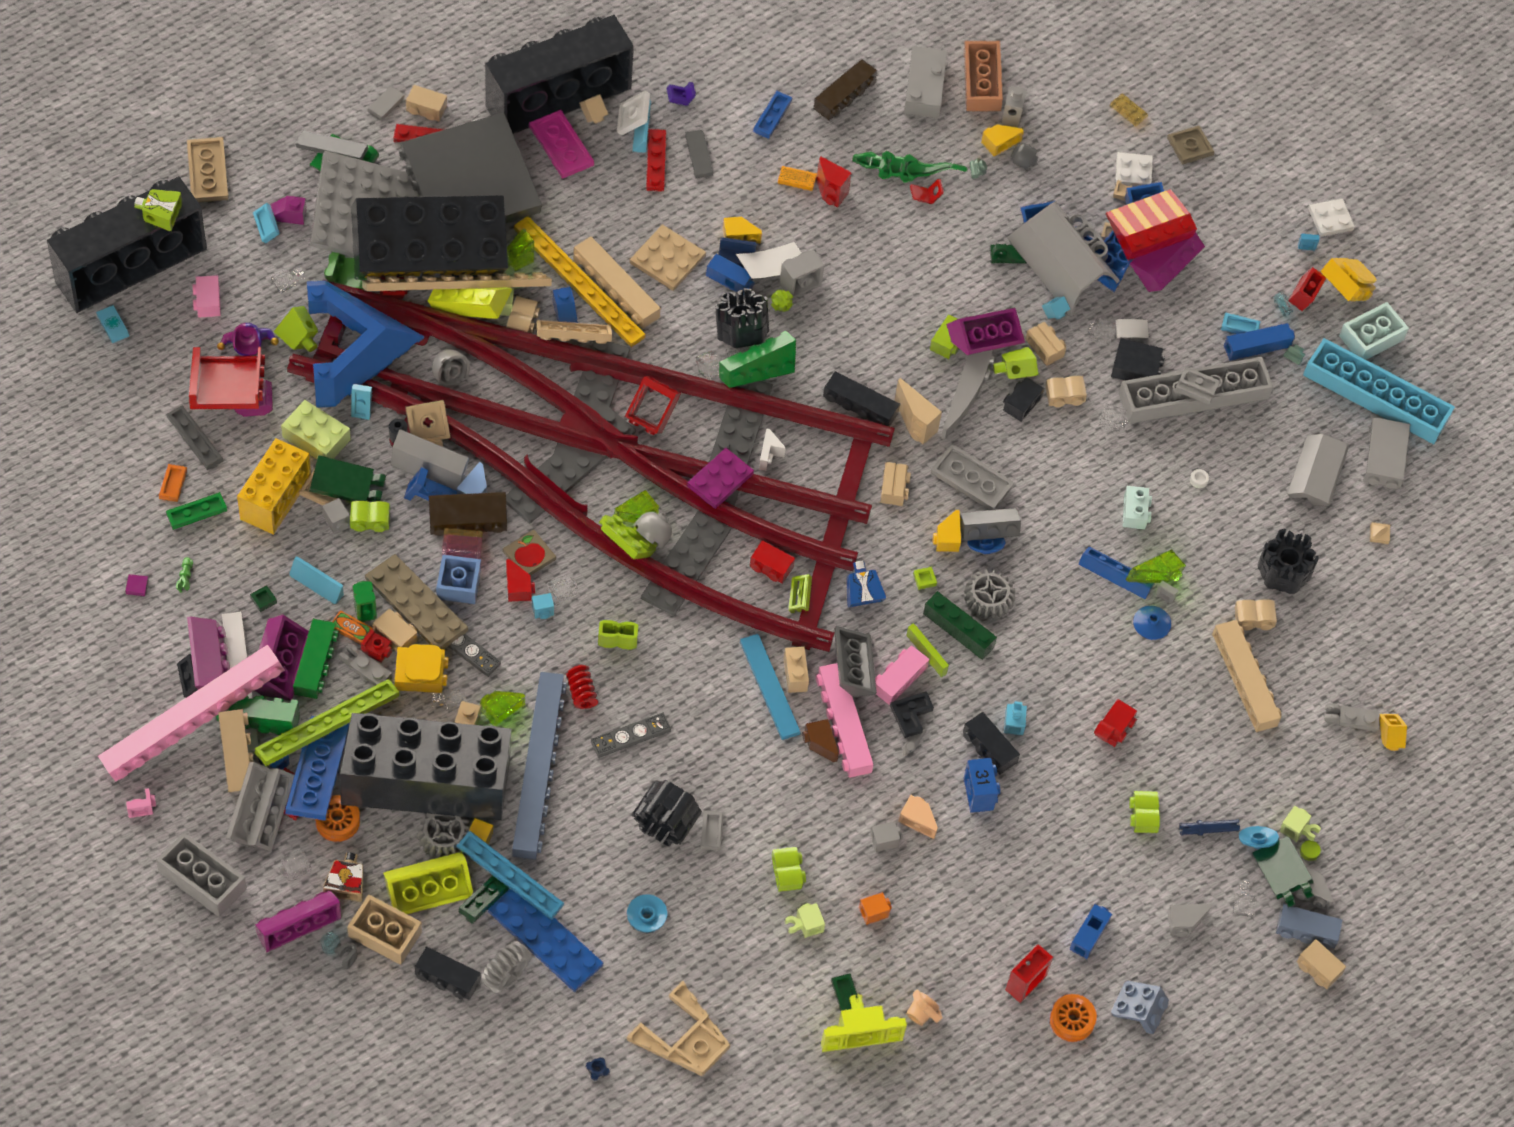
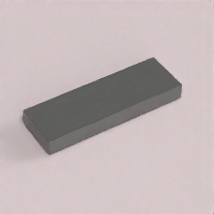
M703 130L685 132L695 179L713 176Z

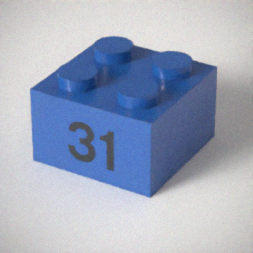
M991 758L967 761L963 779L970 813L994 810L995 803H998V794L1001 792L999 782L996 783L997 769L996 765L992 764Z

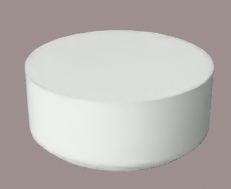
M1201 469L1194 470L1190 476V483L1196 488L1207 486L1209 481L1208 473Z

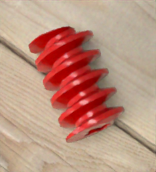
M587 665L575 666L566 673L573 704L578 709H590L599 704V701L595 699L597 694L593 692L595 686L592 685L593 680L590 678L591 673L588 672L590 668Z

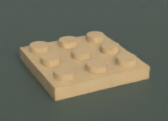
M662 224L630 258V264L674 291L706 256V252Z

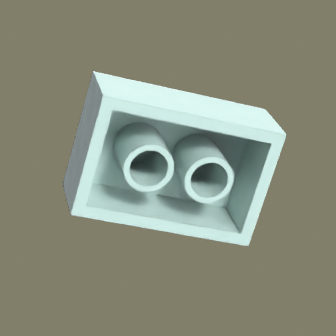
M1385 302L1343 324L1339 337L1352 353L1367 360L1404 341L1409 328L1389 303Z

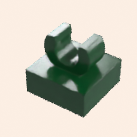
M267 585L250 594L251 600L260 612L277 604L276 597Z

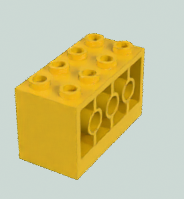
M275 438L237 495L240 520L274 535L311 475L309 453Z

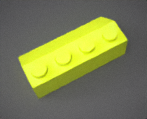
M512 288L433 289L427 301L432 308L465 317L498 319Z
M462 852L383 872L391 906L405 914L467 899L473 894L467 861Z

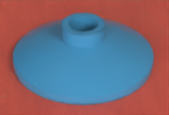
M1252 826L1240 831L1239 840L1247 846L1260 849L1275 845L1279 840V835L1271 828Z
M640 895L629 903L627 919L630 925L640 932H654L665 924L667 908L664 902L654 895ZM649 914L651 917L647 919L643 915Z

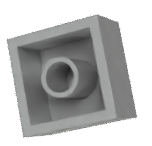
M813 249L808 252H802L799 256L787 259L782 263L779 284L783 290L789 291L793 298L822 286L824 264Z

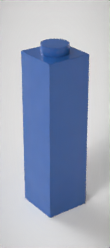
M1285 323L1227 336L1224 348L1229 360L1232 361L1286 349L1289 345L1292 346L1293 340H1295V333L1290 329L1289 324Z

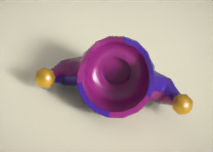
M245 322L236 326L234 331L225 333L222 336L221 342L217 344V348L224 350L227 343H232L234 350L238 354L252 356L258 353V347H261L263 340H271V344L274 346L278 345L279 340L275 338L270 328H258L255 324Z

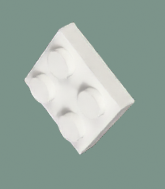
M646 90L620 103L617 133L620 135H624L647 123L650 93Z
M1117 152L1115 184L1117 180L1122 181V184L1126 186L1151 184L1153 156Z
M1343 199L1311 204L1308 207L1320 237L1353 231L1355 228Z

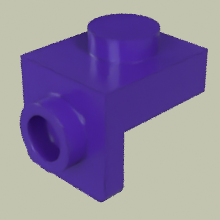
M689 82L685 87L669 84L666 88L670 103L688 106L696 96L693 82Z

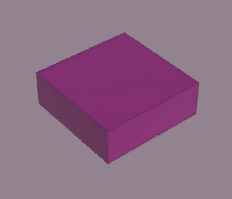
M129 574L125 593L127 595L145 596L149 580L148 576Z

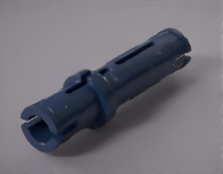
M1238 819L1208 822L1197 820L1194 823H1180L1179 830L1182 831L1179 833L1181 836L1192 834L1203 836L1206 833L1239 832L1240 825H1237V823L1240 822Z

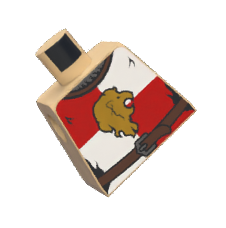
M348 852L345 855L344 861L335 860L324 883L323 892L331 891L339 899L362 902L363 865L356 863L357 854Z

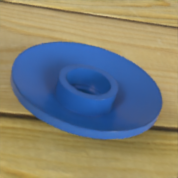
M1004 538L969 540L967 544L970 549L976 552L990 554L1002 550L1005 547L1006 541Z
M1145 606L1135 613L1133 625L1142 637L1157 640L1169 633L1171 619L1162 608Z

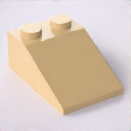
M900 378L897 383L894 400L900 403L899 411L911 437L915 441L925 444L938 432L942 412Z

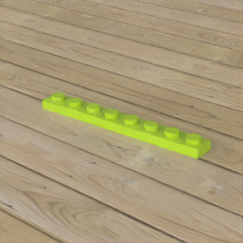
M387 679L256 747L255 754L265 766H268L350 723L352 713L367 714L398 698L400 692Z

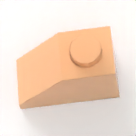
M910 795L900 813L898 822L935 839L938 827L929 803L925 802L921 797Z

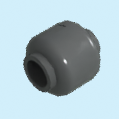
M1025 143L1016 145L1011 154L1013 163L1024 169H1028L1031 165L1035 166L1039 158L1036 156L1037 150Z

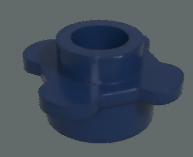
M602 1057L596 1058L591 1062L589 1061L586 1064V1069L590 1071V1078L596 1081L599 1077L608 1076L610 1073V1069L606 1067L605 1059Z

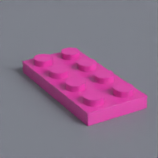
M561 110L529 123L531 131L562 179L594 166V160Z

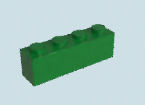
M312 619L293 685L294 695L318 699L319 693H323L325 685L323 678L329 672L328 660L332 659L334 655L333 642H337L339 637L336 623Z

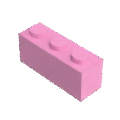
M912 645L907 650H902L898 659L895 662H891L886 667L885 672L875 678L876 695L889 705L890 702L896 701L928 668L929 658Z

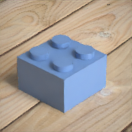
M442 555L436 587L437 596L441 600L475 604L481 575V559Z

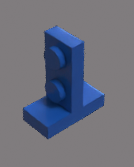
M421 467L409 481L404 499L411 501L416 495L429 501V496L452 495L457 494V491L426 478L428 470Z

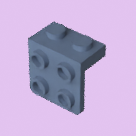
M1126 981L1111 1013L1114 1017L1139 1021L1147 1033L1154 1034L1157 1026L1160 1024L1164 1010L1168 1007L1169 999L1160 986Z

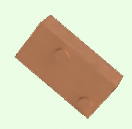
M965 41L966 111H1001L1000 41Z

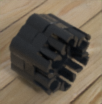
M744 289L745 300L743 290L738 291L737 296L735 292H729V303L727 293H722L720 295V302L715 305L717 339L731 345L733 348L760 345L764 343L769 332L768 298L766 296L763 297V295H755L752 289Z
M1280 529L1275 540L1273 539L1265 543L1257 567L1267 588L1295 594L1306 582L1310 581L1319 556L1311 549L1312 542L1309 535L1305 534L1303 540H1301L1303 535L1297 534L1295 539H1293V532L1289 530L1285 537L1286 529Z
M663 780L651 784L631 815L635 817L634 819L639 823V829L645 834L652 823H654L648 832L650 837H654L661 827L655 837L659 842L663 840L667 832H670L663 842L664 845L670 847L672 843L682 844L702 814V811L690 793L670 781Z

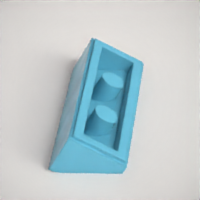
M649 101L647 123L634 129V152H646L651 101Z
M297 556L294 558L289 574L290 577L331 603L337 604L344 595L343 585Z

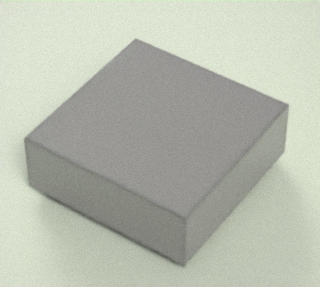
M1162 580L1156 595L1172 604L1176 599L1178 590Z

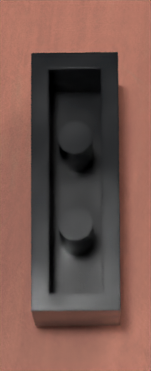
M981 712L964 724V738L975 746L977 753L981 757L991 758L992 764L996 765L999 775L1018 763L1020 753L984 712Z
M427 946L414 966L415 975L423 982L430 981L442 991L448 990L461 1000L464 998L470 1000L481 981V972Z

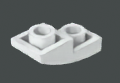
M1116 320L1117 338L1148 339V320Z

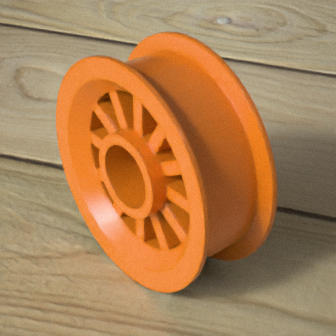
M341 795L332 796L326 821L315 819L319 834L333 842L350 839L356 834L360 826L359 808L341 805ZM334 817H342L341 820H333Z
M1068 994L1059 998L1055 1002L1050 1014V1025L1054 1033L1061 1039L1069 1042H1078L1086 1039L1092 1033L1097 1020L1094 1005L1087 998L1078 994ZM1074 1015L1078 1020L1073 1021L1069 1016Z

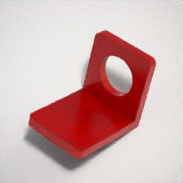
M937 179L929 188L914 184L910 185L913 200L933 204L944 193L941 179ZM938 186V192L934 195V189Z

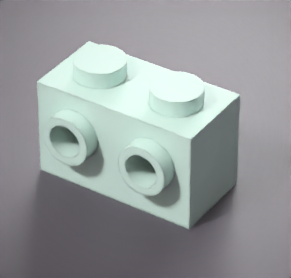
M1126 487L1122 527L1145 529L1147 523H1150L1151 512H1148V507H1151L1152 496H1149V488Z

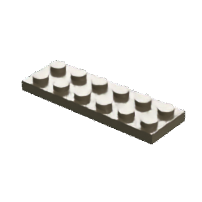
M396 554L365 574V579L372 582L373 588L409 624H412L430 645L444 649L468 632V626Z

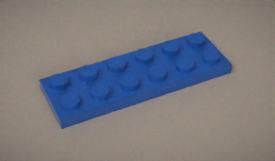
M350 723L302 747L285 814L326 821Z
M511 889L488 909V913L573 992L578 990L603 966V962L555 917L550 920Z

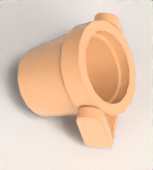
M919 990L913 993L914 1001L906 1015L920 1026H923L929 1018L938 1023L943 1018L939 1005Z

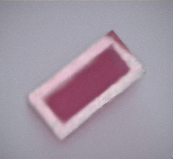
M444 534L442 555L481 559V537Z

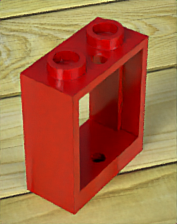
M644 376L625 417L629 419V423L637 427L639 425L645 427V431L649 434H662L682 393L650 376ZM649 388L670 398L658 426L636 415Z
M1037 944L1011 970L1005 991L1021 1003L1047 977L1053 956Z

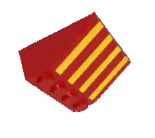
M1171 189L1106 212V216L1128 261L1192 238L1197 230L1191 214Z

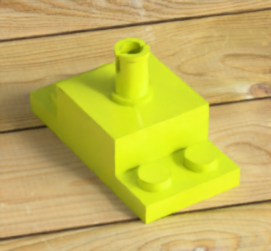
M857 994V999L853 995L849 998L852 1010L841 1011L838 1026L833 1025L824 1029L821 1040L822 1052L903 1041L907 1027L906 1019L891 1017L885 1021L882 1005L864 1008L862 995Z

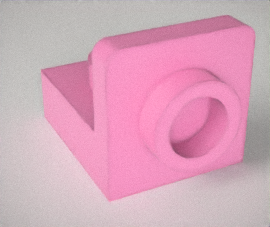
M149 788L145 789L146 799H134L126 802L129 818L153 814L152 807H156L155 795H150Z

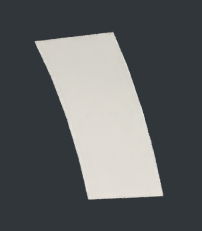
M795 242L765 251L736 255L753 279L780 275L782 263L787 259L799 256L801 251Z

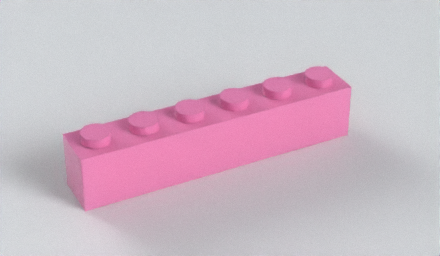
M837 663L819 667L818 675H816V682L818 686L822 687L821 698L828 707L826 709L827 718L832 720L833 726H831L833 736L837 737V749L839 754L843 756L844 772L847 771L849 778L872 773L874 764L853 696L839 686Z

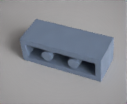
M1283 904L1279 914L1276 934H1280L1283 938L1299 939L1306 944H1311L1318 940L1326 949H1335L1339 941L1343 920L1293 906L1288 908L1287 905Z

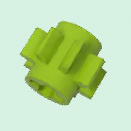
M777 290L771 296V301L773 302L771 306L775 311H788L793 306L792 294L789 291Z

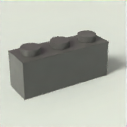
M1016 508L960 513V531L964 541L1020 536L1021 519Z

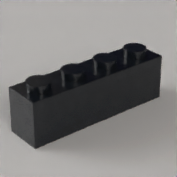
M836 371L824 387L823 397L829 402H835L845 410H851L861 418L868 419L874 423L890 427L899 414L900 403Z

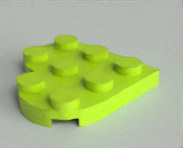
M615 514L612 517L604 515L598 522L603 525L601 530L633 559L651 557L658 546L656 541L652 544L637 531L638 526L634 528L626 527L619 516Z

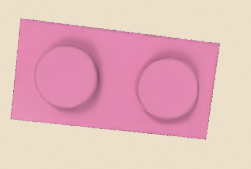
M218 275L196 277V284H192L193 295H196V299L193 300L194 311L198 312V317L221 316Z

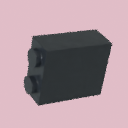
M1120 338L1111 377L1126 381L1161 375L1162 371L1159 370V366L1163 367L1165 356H1162L1163 348Z

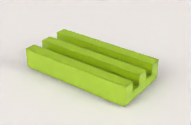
M809 574L792 577L788 609L790 613H795L796 610L801 612L802 609L809 611L812 577Z

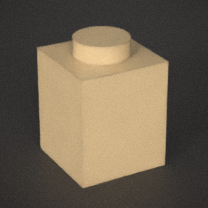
M601 95L579 103L588 123L594 121V124L604 120V116L608 115Z

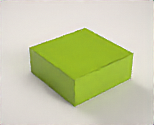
M932 567L913 571L918 590L937 586V580Z

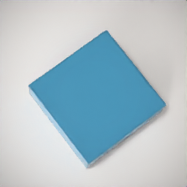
M1301 233L1298 249L1315 251L1319 242V235Z

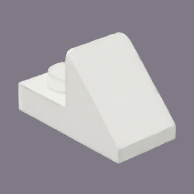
M766 429L759 469L765 471L767 470V465L772 464L773 456L783 458L785 456L784 445L770 429Z

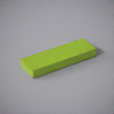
M914 623L908 626L906 636L923 655L929 658V664L941 678L947 675L949 664Z

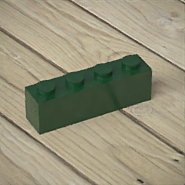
M937 591L925 603L923 614L981 660L995 648L997 636Z

